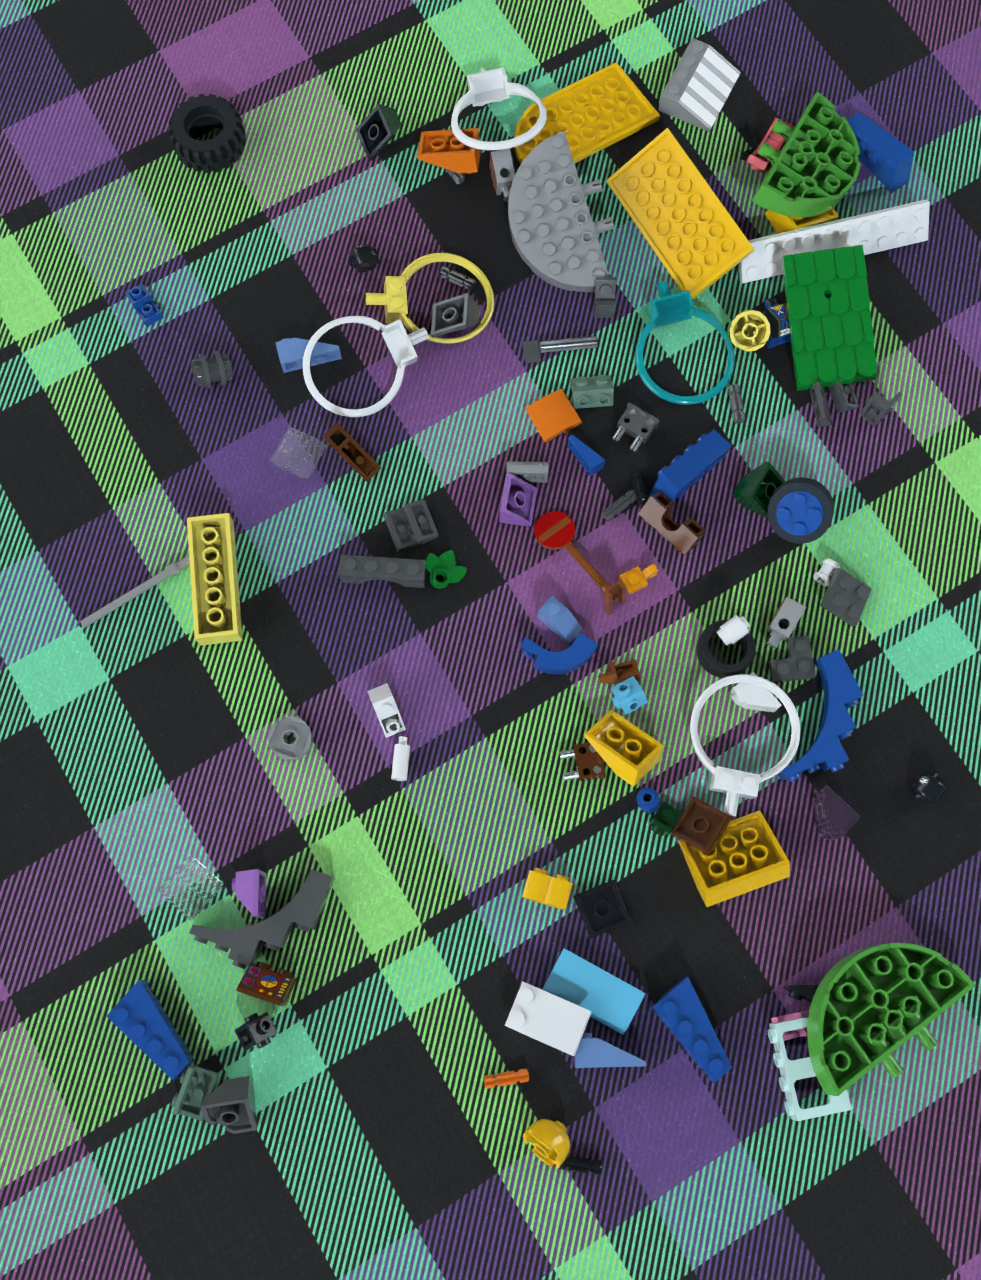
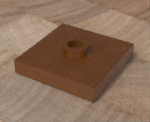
M692 797L670 834L710 856L732 817Z

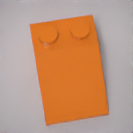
M478 128L460 129L468 137L480 140ZM452 130L421 132L417 159L456 173L470 174L478 172L481 150L460 142Z

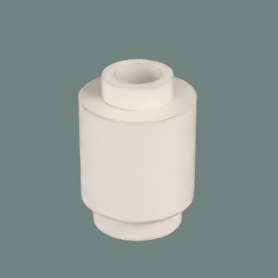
M735 615L720 626L717 634L725 645L728 646L730 643L734 644L748 634L749 630L747 628L750 627V624L743 616L739 618Z

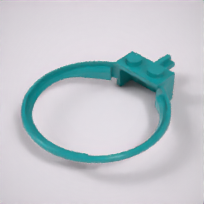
M661 281L656 285L660 298L650 301L648 307L650 321L642 330L636 345L635 361L638 373L647 388L663 400L680 405H693L705 402L719 394L732 376L735 365L732 342L724 327L714 316L694 307L689 290L672 295L668 282ZM691 316H695L711 324L722 335L728 350V366L721 381L711 390L696 396H678L661 389L648 375L643 361L644 344L647 336L654 328L691 319Z

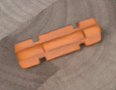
M526 1068L519 1069L518 1072L513 1070L497 1073L496 1076H493V1074L484 1076L486 1089L495 1088L496 1085L501 1087L517 1084L518 1081L520 1083L529 1081V1073Z

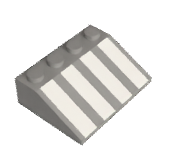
M692 38L661 94L658 111L710 132L741 72L712 46Z

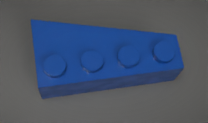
M860 112L848 119L847 121L859 145L860 154L858 158L891 193L908 183L914 151Z
M712 430L709 434L704 433L697 440V444L689 445L684 451L685 454L682 456L677 455L669 467L664 466L658 472L659 478L649 495L652 496L661 490L673 502L676 498L680 500L691 485H696L705 473L707 474L726 456L732 445L715 430Z
M683 977L650 1007L711 1082L716 1083L732 1066L689 978Z
M138 980L106 1016L172 1080L179 1079L184 1069H188L195 1061L182 1037L174 1028L171 1019L161 1007L158 998L150 989L147 980Z

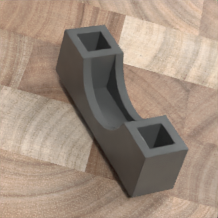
M341 555L339 577L342 583L363 584L370 580H386L396 582L404 587L425 588L426 561Z

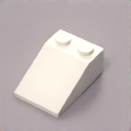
M522 981L505 1026L575 1056L592 1011Z

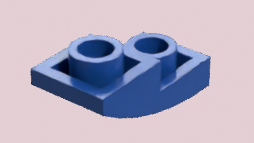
M142 283L125 292L146 327L164 318Z

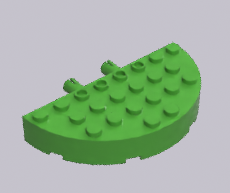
M816 92L795 127L788 126L778 118L771 128L772 131L785 139V144L781 150L774 149L765 141L758 150V154L772 162L770 170L751 200L759 207L792 217L817 216L834 208L856 181L861 163L858 160L860 149L856 136L844 116L840 117L834 111L836 107L819 92Z
M889 943L869 946L850 953L829 970L819 984L808 1016L807 1040L810 1059L816 1077L825 1094L839 1096L880 1062L891 1078L898 1077L900 1075L898 1072L902 1074L904 1069L892 1053L914 1035L923 1045L925 1051L933 1049L934 1046L932 1044L937 1046L938 1041L933 1037L926 1025L976 985L959 966L942 957V954L915 944Z

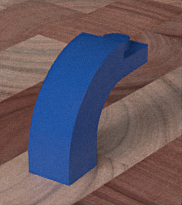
M580 633L574 643L564 651L551 652L545 650L527 637L522 641L520 649L527 658L536 659L533 668L544 673L560 675L576 671L584 666L597 650L598 644Z

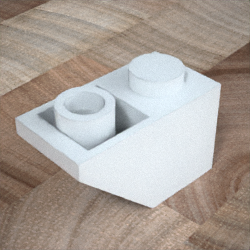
M388 683L367 691L385 737L387 738L406 730Z

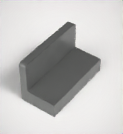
M876 391L859 415L873 427H876L891 412L902 394L899 392L888 402Z

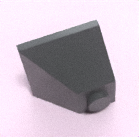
M469 293L433 304L432 338L478 324L479 306Z

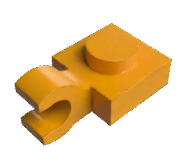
M655 564L648 566L643 571L637 566L621 574L619 578L626 585L628 595H631L647 587L648 583L646 580L658 575V569Z

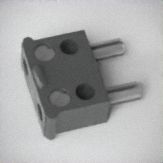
M628 403L626 411L618 421V430L614 434L613 439L619 441L625 432L635 438L630 449L636 451L641 443H646L654 429L658 428L659 420L632 403Z

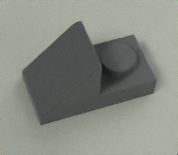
M595 277L594 318H614L616 309V277Z

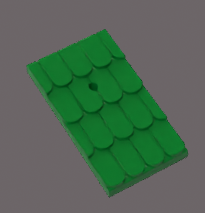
M863 245L783 255L781 260L797 391L811 389L816 381L823 387H829L837 383V381H840L843 385L876 380L877 363Z

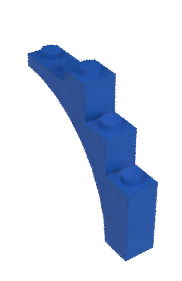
M839 649L820 657L815 662L824 692V712L821 726L814 742L806 753L794 764L778 773L781 782L786 779L792 782L802 777L800 773L808 770L810 774L821 769V767L824 772L831 769L832 773L843 769V764L849 760L839 740L851 736V731L856 728L847 709L859 703L858 699L863 694Z

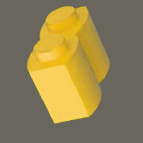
M535 868L534 871L529 870L522 898L566 910L573 883L568 882L569 877L556 874V877H551L547 875L548 871Z

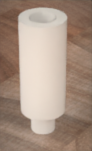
M400 736L398 744L394 746L392 780L407 781L410 745H407L408 737Z

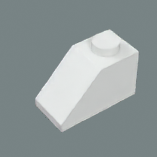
M738 683L730 691L732 700L744 709L775 712L782 706L769 690L759 685Z

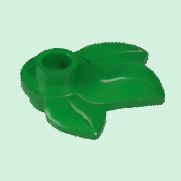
M452 550L444 552L439 558L429 553L426 558V569L430 573L429 580L435 588L442 589L449 583H458L466 574V567L455 566V556ZM436 576H442L443 581L438 582Z

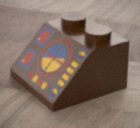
M260 961L257 962V965L250 964L236 991L279 1006L288 1005L296 982V978L291 977L292 972L279 968L278 972L270 970L271 965Z

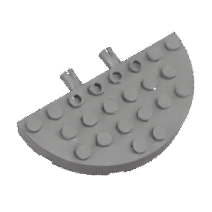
M565 131L557 133L537 145L518 168L510 188L508 200L509 228L517 252L533 273L558 288L590 293L595 292V277H609L597 234L614 230V225L611 222V217L597 222L592 221L586 203V196L602 192V185L599 184V179L585 184L580 183Z

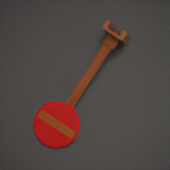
M553 511L542 515L536 521L534 535L537 542L547 549L565 548L600 587L601 592L604 594V610L609 615L613 613V605L618 601L622 605L626 603V585L621 579L613 585L608 583L571 542L575 535V524L571 517L565 513Z

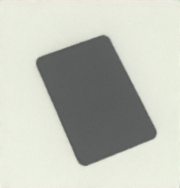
M538 340L522 342L525 363L540 362Z

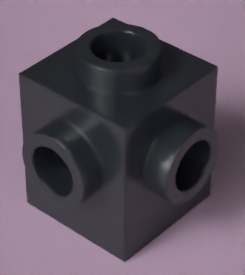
M268 1012L260 1016L257 1013L252 1014L244 1019L246 1023L235 1030L244 1051L256 1045L258 1049L271 1043L270 1038L277 1034L274 1022Z

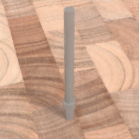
M189 555L176 563L172 562L167 565V569L80 621L81 625L86 628L171 575L176 576L181 572V569L190 565Z

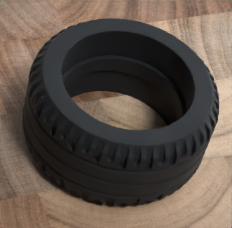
M729 620L717 621L709 625L703 631L697 643V656L701 666L708 673L719 678L742 674L753 661L756 651L754 638L749 631L748 634L738 640L743 650V657L740 662L726 665L713 658L709 650V641L713 636L718 635L717 631L720 630V626Z

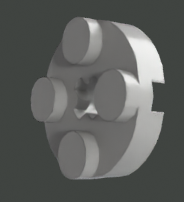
M294 716L284 717L285 719L275 722L269 730L268 742L270 748L276 756L283 760H299L311 748L313 741L312 731L302 719ZM291 733H294L295 742L287 744L285 736H290Z

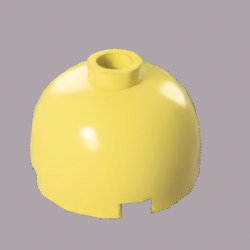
M745 310L737 314L730 326V338L733 344L744 351H756L763 347L771 333L767 317L756 310Z

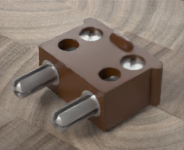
M589 742L573 745L574 749L559 753L561 759L576 757L578 771L564 773V780L579 778L580 782L598 778L605 779L603 758ZM581 749L586 750L584 754H581L579 751ZM588 770L590 774L584 775L583 772Z

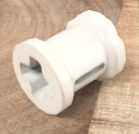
M825 558L822 562V567L818 572L814 573L813 578L821 585L828 586L835 569L840 568V566L834 560Z

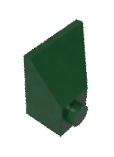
M764 462L740 479L732 495L742 507L768 519L769 502L776 489L786 481L770 462Z

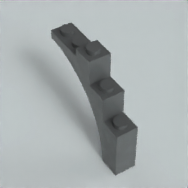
M311 869L303 886L294 898L279 912L269 918L247 927L230 930L209 929L192 925L189 933L195 935L194 940L207 944L208 941L216 943L215 948L228 952L230 948L231 951L228 958L234 960L232 965L245 969L246 965L254 964L263 941H265L264 946L270 949L284 948L294 922L297 923L295 928L308 932L309 928L316 929L335 878Z

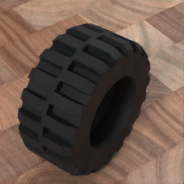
M198 94L199 97L195 98L191 96L188 98V101H182L179 104V108L174 109L172 112L173 116L170 117L168 122V133L177 157L185 166L190 169L193 167V170L201 172V170L204 173H211V171L220 172L223 168L231 167V163H236L239 155L243 154L244 146L246 145L245 131L238 110L235 109L231 102L226 101L225 98L220 96L218 98L213 94H209V96ZM207 127L222 129L220 134L213 139L206 141L193 139V136L201 129Z

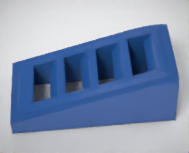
M574 435L569 436L568 448L589 475L592 476L604 468L605 460Z

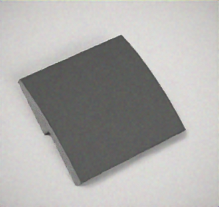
M425 499L407 503L404 508L387 511L383 515L397 552L424 544L439 536Z

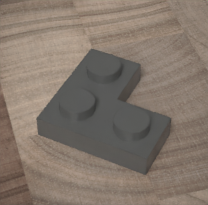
M809 636L788 638L786 643L789 658L770 660L768 662L772 683L814 679L816 677Z

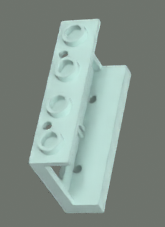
M808 1017L779 1023H769L770 1029H768L769 1040L771 1044H774L775 1049L773 1054L774 1063L777 1068L779 1067L781 1077H779L780 1088L786 1095L785 1110L787 1115L795 1121L852 1110L847 1089L839 1096L829 1095V1103L826 1105L807 1109L799 1107L794 1087L795 1081L814 1077L816 1074L810 1057L796 1060L788 1059L783 1041V1033L806 1028Z

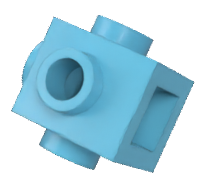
M634 676L611 688L614 695L611 699L617 710L621 708L625 715L648 703L643 689Z

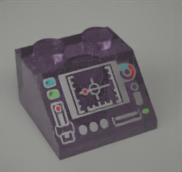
M828 785L814 793L815 826L819 829L820 835L826 840L834 841L843 837L861 818Z

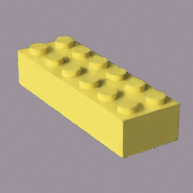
M229 513L187 518L195 640L200 646L243 641L234 521Z

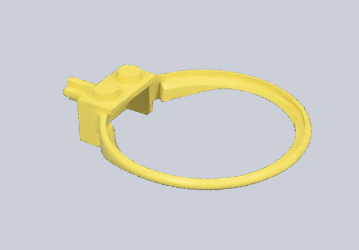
M450 253L424 255L410 263L400 276H386L383 288L384 293L365 294L366 305H385L386 324L401 320L404 326L413 333L420 328L406 316L408 314L406 283L416 271L427 264L451 262L468 269L480 281L486 294V312L480 324L464 336L432 338L428 334L429 339L427 340L446 344L469 340L478 335L487 326L494 310L493 290L483 271L468 259Z

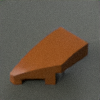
M636 659L614 665V662L611 661L608 664V670L598 676L600 683L618 684L634 676L636 681L641 680Z

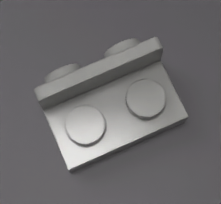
M508 461L506 473H511L526 482L547 483L548 463Z

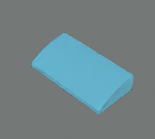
M563 948L542 989L592 1011L590 1017L622 1035L627 1030L645 996L644 992Z

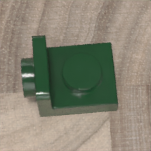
M663 801L649 823L652 826L651 830L659 836H668L682 813Z

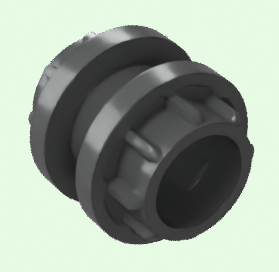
M213 351L212 358H205L204 353L198 354L197 359L191 361L192 372L197 386L211 389V383L219 381L220 386L223 387L226 386V381L233 379L232 366L227 354Z

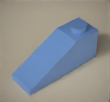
M285 338L275 342L284 373L303 368V356L310 340ZM316 342L311 353L310 366L342 359L339 346Z
M583 1033L574 1056L575 1068L646 1066V1061L597 1037H592V1033Z

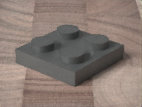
M835 569L820 606L850 626H857L871 588L843 569Z

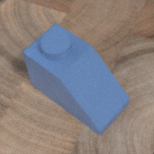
M553 596L538 610L537 618L569 645L583 630L569 609Z

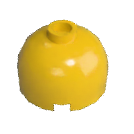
M540 1119L529 1126L523 1134L526 1145L530 1142L535 1147L531 1151L550 1167L556 1164V1169H558L570 1151L571 1145L569 1136L566 1133L567 1128L558 1120L554 1122L550 1119Z

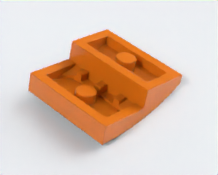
M563 389L550 393L525 408L546 443L562 432L566 434L582 423Z

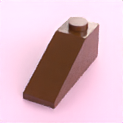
M335 423L322 436L366 482L381 469L374 459L339 423Z

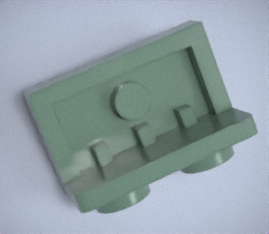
M610 375L570 378L574 409L613 405L614 388Z
M191 1065L188 1069H184L180 1078V1083H182L180 1092H176L171 1104L174 1107L172 1114H181L203 1121L204 1116L200 1106L201 1102L214 1091L220 1073L196 1065Z

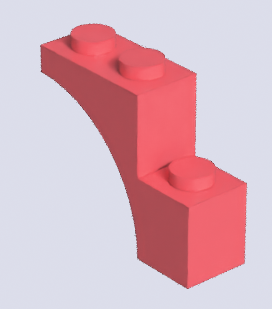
M775 117L758 148L750 154L747 160L751 164L750 168L759 173L769 171L772 166V162L757 153L763 142L765 141L778 151L785 144V139L771 130L778 119L777 117ZM783 121V122H784L785 124H787L788 126H790V127H792V128L795 127V126H793V125H791V124H789V123Z

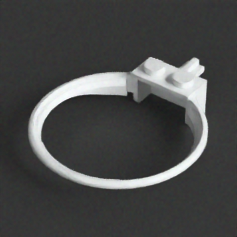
M504 67L489 71L481 68V72L467 75L469 91L455 105L451 119L453 134L460 142L480 150H503L526 143L543 129L547 120V111L543 102L529 88L518 83L508 82ZM510 95L529 98L535 101L540 109L539 119L529 131L505 141L486 142L476 140L465 135L458 126V116L468 105L472 104L475 107L484 106L492 102H501L509 99Z
M346 316L332 320L318 329L306 346L303 356V375L307 388L320 405L337 415L364 417L374 414L386 407L396 396L403 380L405 367L417 362L418 356L413 346L429 339L428 333L425 328H422L407 335L401 320L388 325L365 316ZM360 323L370 326L377 331L381 329L383 331L381 334L397 366L395 381L390 391L382 400L370 407L363 409L338 407L326 400L313 383L310 373L312 350L318 339L326 331L340 324Z
M732 675L716 681L698 698L691 715L690 733L695 753L701 763L712 774L709 790L726 794L724 813L736 816L739 797L756 798L759 784L780 773L790 763L800 741V721L791 699L776 684L755 675ZM751 683L764 687L780 699L789 714L792 734L788 750L774 767L759 775L720 766L713 767L714 763L706 755L700 744L698 718L701 709L714 692L727 685Z

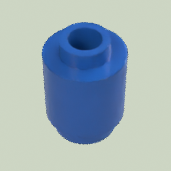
M646 787L638 792L636 799L641 811L651 814L659 809L660 799L658 793L653 788ZM646 798H652L649 802L644 801Z

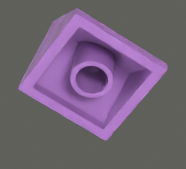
M506 473L499 522L530 527L532 525L537 488L511 473Z

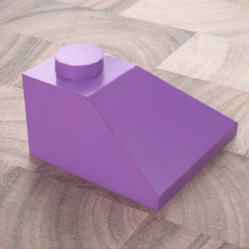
M259 869L236 872V878H232V891H235L236 897L254 917L265 919L267 873Z

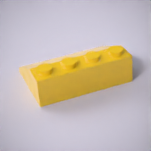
M760 810L730 821L710 856L679 840L696 887L706 907L790 877V861Z

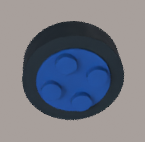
M804 477L793 478L781 484L774 492L768 505V520L774 532L786 541L799 544L809 543L820 538L829 528L834 514V502L828 489L820 482Z

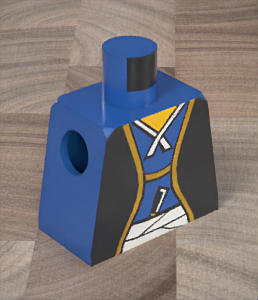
M774 297L766 300L764 305L767 310L763 311V314L770 323L771 333L766 341L769 349L791 341L787 302L778 305Z

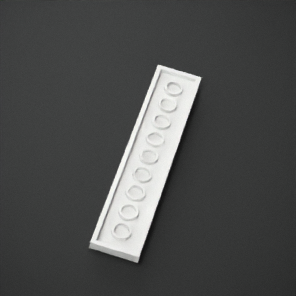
M921 200L748 240L755 251L739 263L740 282L743 284L783 274L781 260L783 255L853 247L856 245H863L864 255L927 241L930 201Z

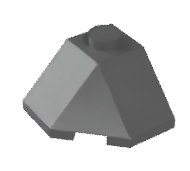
M250 1076L225 1080L201 1102L200 1106L205 1122L211 1125L219 1123L226 1126V1131L233 1134L257 1130L255 1096Z

